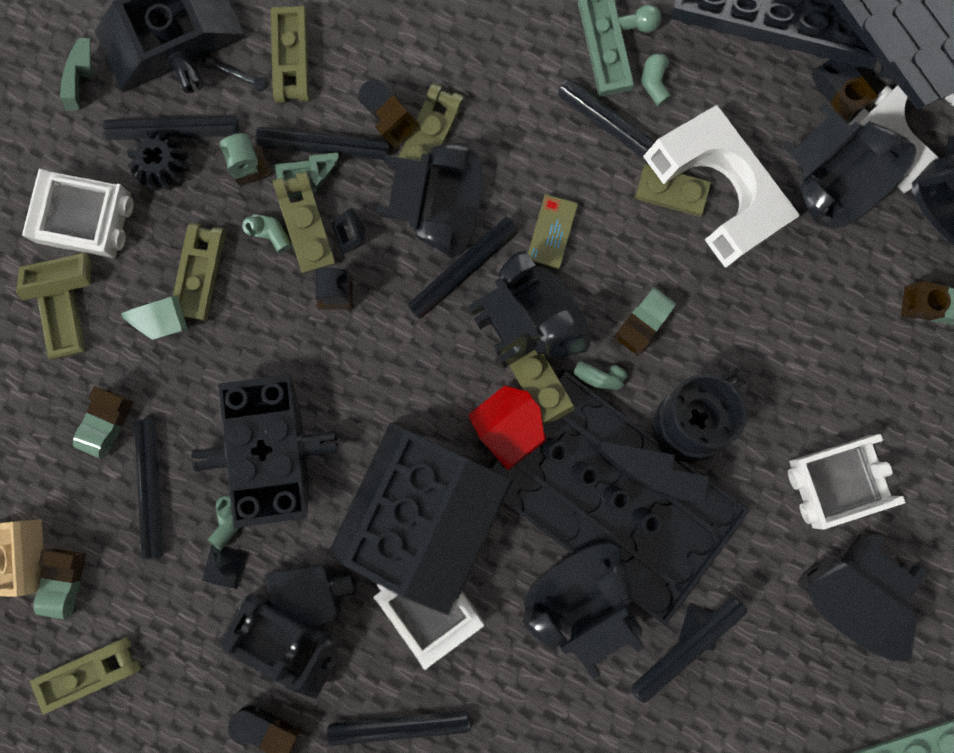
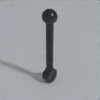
M205 55L202 58L204 67H214L252 84L257 91H263L267 87V82L263 77L252 78L215 61L211 55Z

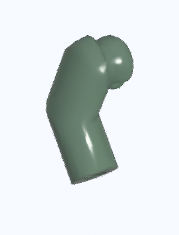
M653 54L646 60L641 78L643 87L658 107L672 97L662 83L665 68L669 67V60L663 54Z
M252 215L243 221V230L246 234L270 239L277 253L280 254L293 246L278 219L264 215Z
M580 361L574 370L573 376L596 388L619 390L625 385L623 381L627 378V371L614 365L610 367L607 374Z
M229 495L221 496L217 500L216 512L219 526L207 539L220 551L240 529V527L233 528Z

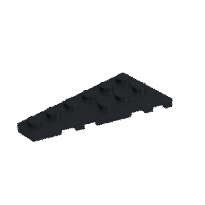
M676 0L672 8L670 19L681 21L686 25H697L713 29L718 33H729L745 37L751 41H761L777 45L786 50H797L813 54L819 58H829L845 62L854 67H865L874 70L878 61L829 0Z

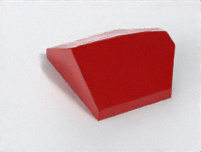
M503 386L468 415L479 438L507 470L512 469L546 441L541 408L528 391Z

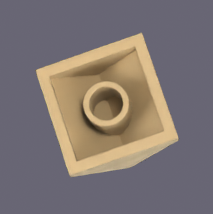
M42 519L0 523V597H18L37 593L43 567L39 565L41 550H43Z

